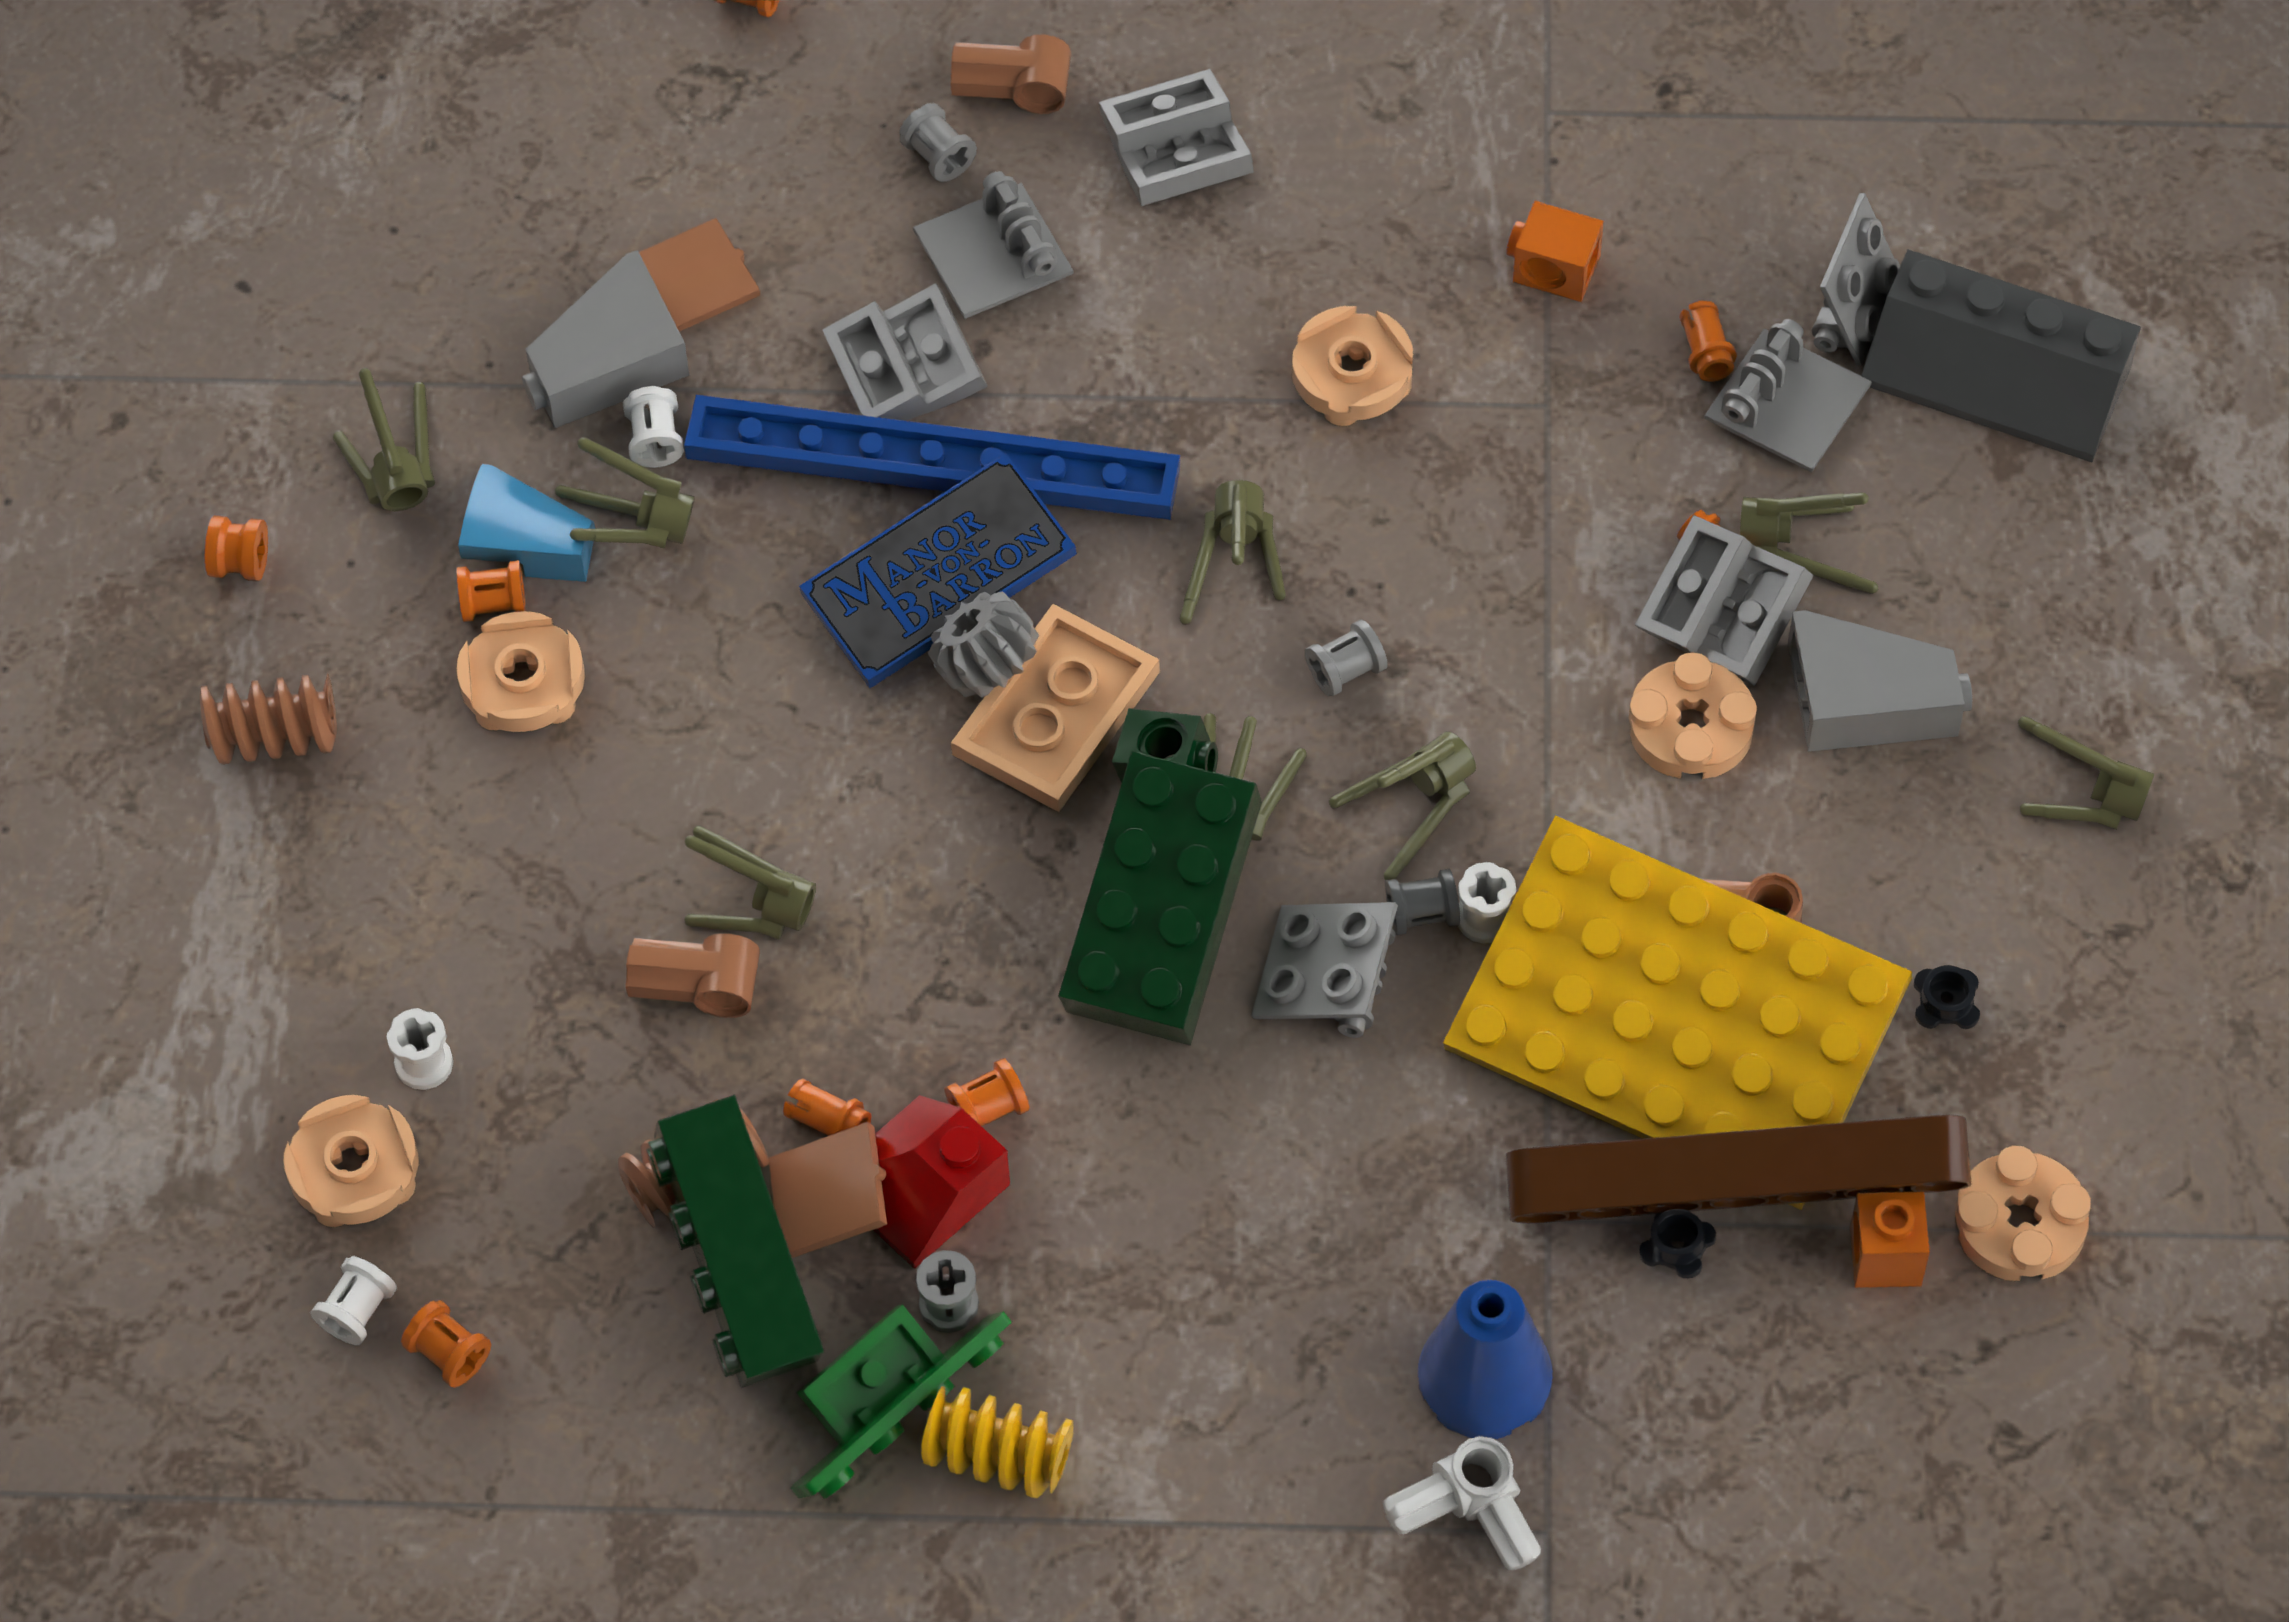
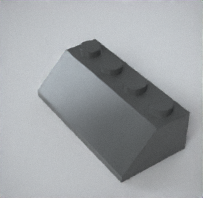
M1907 249L1887 295L1861 376L1872 381L1870 388L2093 462L2131 370L2141 326Z

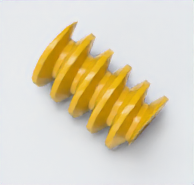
M943 1386L935 1398L925 1427L921 1444L922 1460L924 1464L935 1467L947 1454L949 1472L959 1475L973 1461L975 1480L986 1483L998 1470L1000 1487L1011 1491L1024 1477L1026 1495L1032 1498H1039L1049 1484L1050 1493H1053L1060 1481L1071 1447L1073 1420L1065 1419L1053 1435L1048 1433L1047 1412L1040 1411L1028 1427L1022 1425L1021 1404L1014 1403L1002 1419L997 1417L995 1396L988 1395L979 1410L976 1411L971 1409V1389L963 1387L955 1400L950 1403L946 1402L945 1386Z

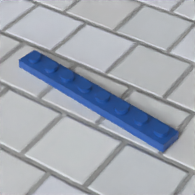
M696 395L684 443L686 459L937 491L949 490L1004 453H1007L1044 504L1171 520L1180 473V455L704 395Z

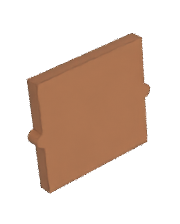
M717 218L639 252L679 332L761 296L759 287L744 264V251L734 248Z
M869 1122L768 1158L773 1192L772 1202L792 1258L887 1225L881 1183L886 1177V1171L879 1167L874 1126Z

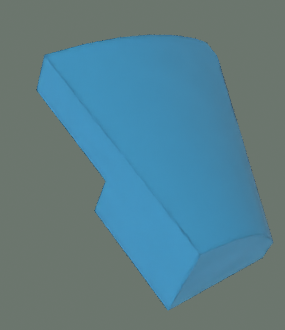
M482 464L469 497L458 547L461 559L508 563L509 561L520 560L525 577L586 582L594 541L573 540L570 537V532L575 528L595 529V523L495 466Z

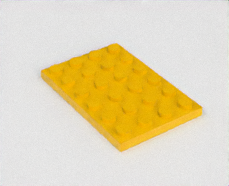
M1555 815L1443 1041V1045L1447 1051L1642 1139L1843 1123L1912 979V971ZM1794 1203L1789 1205L1802 1210L1805 1203Z

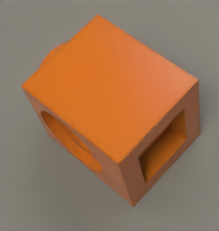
M1534 201L1526 223L1517 220L1508 241L1506 254L1514 257L1513 282L1582 302L1601 256L1604 221Z
M1924 1192L1857 1193L1850 1224L1855 1288L1922 1286L1930 1254Z

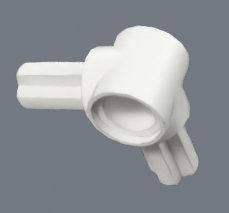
M1479 1436L1468 1439L1459 1446L1456 1453L1433 1463L1432 1476L1387 1497L1383 1502L1386 1517L1390 1525L1399 1534H1406L1451 1511L1459 1518L1465 1516L1467 1521L1479 1519L1502 1563L1508 1570L1520 1569L1530 1564L1541 1554L1540 1545L1514 1501V1498L1520 1493V1489L1513 1478L1511 1455L1502 1443L1492 1438ZM1476 1464L1485 1468L1491 1475L1493 1485L1486 1488L1472 1485L1464 1477L1462 1466Z

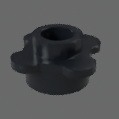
M1952 965L1939 966L1934 969H1923L1918 972L1914 979V988L1920 993V1005L1915 1012L1917 1022L1929 1029L1935 1028L1939 1024H1956L1962 1029L1974 1027L1980 1018V1010L1974 1005L1975 991L1979 985L1977 976L1967 969ZM1949 995L1953 998V1001L1945 1003L1941 1000V996Z
M1672 1209L1662 1214H1656L1651 1227L1650 1240L1644 1241L1640 1245V1258L1648 1266L1660 1264L1674 1269L1681 1278H1693L1702 1271L1701 1258L1706 1248L1715 1244L1716 1231L1710 1223L1701 1222L1694 1213L1687 1210ZM1681 1241L1684 1245L1680 1248H1675L1672 1246V1242Z

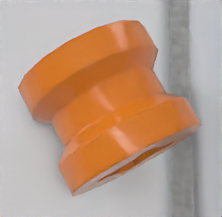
M214 515L209 522L205 541V568L207 575L214 578H223L228 573H240L246 580L260 581L265 572L268 555V528L266 521L251 518L245 524L232 523L227 516Z

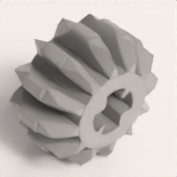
M1003 591L992 595L983 592L978 594L973 602L968 604L961 602L960 608L954 614L945 615L944 626L935 630L931 636L933 644L928 655L934 662V668L952 689H956L963 697L972 696L976 693L984 697L998 685L1003 688L1006 687L1008 679L1014 674L1023 673V663L1033 658L1037 652L1034 644L1039 634L1033 627L1031 618L1015 600L1010 599Z

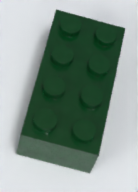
M1131 751L1058 995L1067 1013L1191 1046L1262 804L1256 783Z
M735 1094L658 1120L654 1133L655 1140L648 1142L647 1155L658 1186L662 1187L671 1184L677 1204L671 1205V1212H668L670 1222L680 1249L684 1250L692 1247L699 1268L692 1270L693 1275L690 1278L702 1313L705 1314L714 1310L722 1332L715 1334V1339H712L724 1377L736 1374L740 1386L743 1388L817 1362L825 1351Z

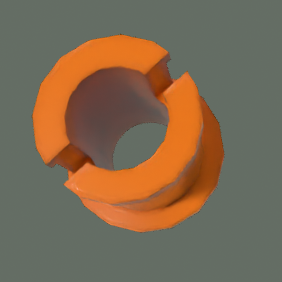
M1711 301L1691 303L1688 306L1694 320H1691L1690 313L1686 309H1683L1679 316L1692 352L1688 359L1690 369L1704 381L1713 382L1724 379L1733 372L1737 354L1735 347L1730 342H1726L1717 305Z
M803 1078L798 1080L788 1093V1096L799 1100L796 1105L789 1101L784 1103L783 1113L785 1117L792 1120L795 1119L828 1136L866 1122L871 1124V1113L864 1110L863 1102L855 1098L847 1102L812 1085L811 1082Z

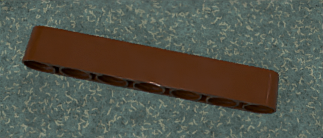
M1932 1115L1532 1147L1513 1150L1506 1154L1510 1221L1528 1224L1662 1214L1672 1209H1683L1691 1212L1856 1199L1857 1193H1935L1964 1189L1972 1185L1966 1118L1958 1115Z

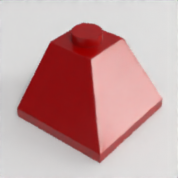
M919 1095L875 1133L879 1167L886 1171V1177L881 1183L887 1225L873 1230L914 1269L1010 1185L1007 1149L961 1107Z

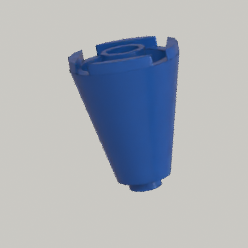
M1482 1280L1470 1285L1462 1292L1422 1349L1418 1364L1419 1390L1423 1399L1426 1400L1431 1409L1437 1414L1436 1418L1447 1429L1469 1438L1481 1436L1499 1439L1512 1434L1513 1429L1525 1424L1529 1420L1531 1423L1541 1414L1551 1392V1359L1521 1296L1513 1287L1497 1280Z

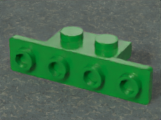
M896 1306L803 1386L797 1394L839 1445L790 1487L796 1496L804 1498L819 1493L825 1499L844 1486L855 1474L849 1466L867 1449L873 1455H876L888 1447L905 1431V1428L899 1422L917 1405L923 1411L930 1409L941 1387L945 1386L946 1395L955 1387L949 1377L966 1362L972 1368H975L1001 1348L1004 1342L998 1334L1012 1323L1006 1313L1002 1311L986 1316L946 1352L942 1353L905 1306Z

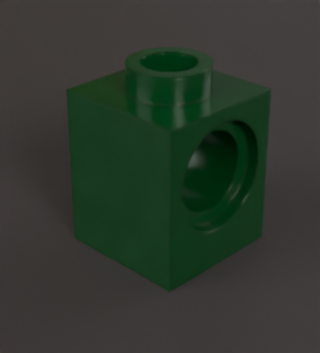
M1128 708L1112 760L1122 783L1131 751L1161 759L1166 758L1165 760L1216 772L1218 750L1216 743L1211 742L1201 716Z

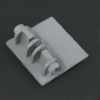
M1001 171L993 172L983 180V199L913 227L916 236L964 319L1074 274L1072 267L1022 183L1017 184L1013 177L1005 176Z
M1859 193L1820 285V289L1825 297V307L1821 308L1818 318L1812 327V334L1815 337L1813 342L1818 349L1824 352H1834L1837 347L1848 348L1856 366H1862L1873 341L1887 295L1900 268L1898 260L1893 257L1885 239L1882 224L1879 219H1876L1865 193Z
M1785 319L1782 323L1772 325L1770 330L1764 328L1704 415V419L1812 472L1871 386L1872 381L1803 348V328L1797 322Z
M1395 902L1281 905L1251 1015L1253 1019L1335 1018L1339 1022L1338 1031L1341 1034L1352 1038L1363 1036L1364 1030L1372 1027L1374 1016L1371 1013L1374 1003L1373 999L1374 996L1381 993L1383 983L1380 979L1386 975L1387 965L1384 961L1388 946L1394 943L1396 937L1392 926L1398 905Z

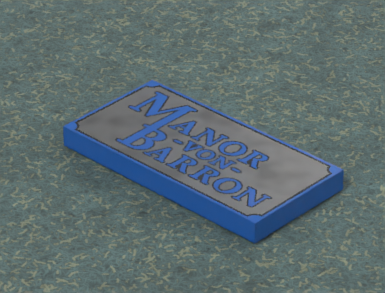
M1004 453L804 582L799 588L803 598L869 688H872L929 651L933 644L931 639L933 632L944 626L945 615L954 614L960 608L961 602H966L967 604L973 602L978 594L983 592L992 595L1003 591L1010 598L1075 556L1077 552L1075 544L1007 453Z

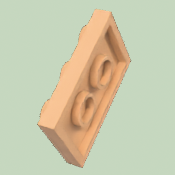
M1052 604L1035 627L1039 634L1034 644L1037 652L1033 658L1023 663V673L1014 674L1008 679L1006 687L1003 688L998 685L982 699L952 740L951 748L952 755L1060 812L1124 723L1128 708L1134 709L1160 673L1158 658Z

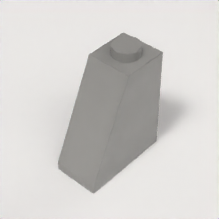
M638 250L626 254L526 348L530 373L522 376V382L534 410L544 407L554 428L621 403L636 389L648 386L661 387L689 376L685 342Z
M1806 610L1792 612L1788 649L1808 752L1957 737L1959 735L1963 712L1972 710V688L1969 675L1967 673H1958L1954 650Z

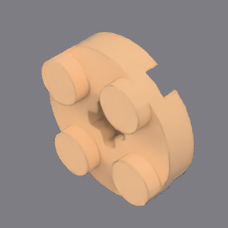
M1340 306L1328 309L1310 319L1298 334L1297 345L1293 350L1292 357L1293 383L1301 398L1310 407L1323 413L1330 423L1337 426L1352 425L1357 420L1370 419L1386 413L1409 394L1412 385L1413 346L1404 328L1387 314L1376 311V317L1369 314L1357 313V306ZM1349 355L1354 361L1364 358L1367 362L1363 364V369L1347 371L1342 369L1341 358Z
M528 611L502 614L484 623L481 626L482 633L475 637L469 646L468 642H465L457 659L458 683L465 704L475 714L477 722L483 728L495 731L527 732L546 727L550 724L563 723L572 716L575 711V701L582 692L585 680L582 654L576 638L568 630L567 635L563 629L554 626L552 618L541 613ZM527 662L529 670L536 671L533 676L524 681H514V679L504 676V674L513 673L515 663Z
M1684 653L1676 661L1667 662L1650 671L1636 686L1629 709L1630 736L1633 747L1649 766L1664 775L1681 778L1682 772L1689 774L1703 773L1702 779L1717 777L1734 768L1750 749L1757 712L1756 701L1751 696L1747 686L1736 674L1717 663L1710 662L1706 656L1700 653ZM1688 709L1700 711L1704 714L1703 720L1706 725L1702 728L1695 723L1688 724L1686 727L1679 724L1681 711Z
M338 1096L314 1106L298 1122L300 1129L293 1136L291 1144L289 1145L287 1142L284 1151V1169L290 1188L297 1201L303 1208L313 1213L318 1222L324 1226L339 1227L344 1224L354 1225L376 1220L391 1212L399 1204L408 1201L414 1194L416 1187L415 1176L419 1166L417 1146L408 1122L399 1111L388 1105V1110L382 1105L370 1103L369 1097ZM354 1148L358 1156L369 1153L368 1160L364 1161L362 1167L355 1171L348 1172L346 1169L339 1170L335 1167V1165L343 1161L342 1151Z
M2014 1145L2005 1148L1997 1156L1985 1159L1971 1170L1972 1185L1959 1190L1955 1204V1217L1959 1229L1958 1238L1963 1251L1974 1264L1997 1278L2020 1281L2021 1276L2034 1277L2043 1274L2042 1279L2056 1276L2075 1261L2084 1245L2088 1232L2091 1199L2088 1192L2066 1167L2047 1156L2033 1153L2024 1146ZM2012 1205H2026L2034 1210L2033 1216L2039 1223L2033 1226L2028 1222H2023L2018 1228L2009 1223L2011 1211L2008 1207Z

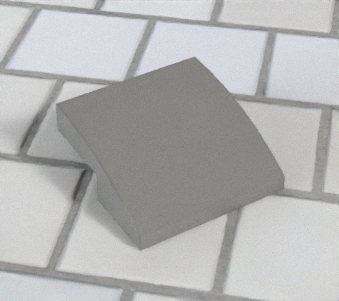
M1211 69L1099 102L1100 113L1113 147L1141 206L1254 173L1252 154L1232 121L1230 102Z
M936 283L884 312L874 301L822 329L856 404L864 416L906 421L949 406L988 387L943 292Z
M1693 515L1635 626L1685 653H1700L1706 656L1710 662L1727 668L1741 680L1755 686L1813 575L1803 566L1754 546L1744 536Z

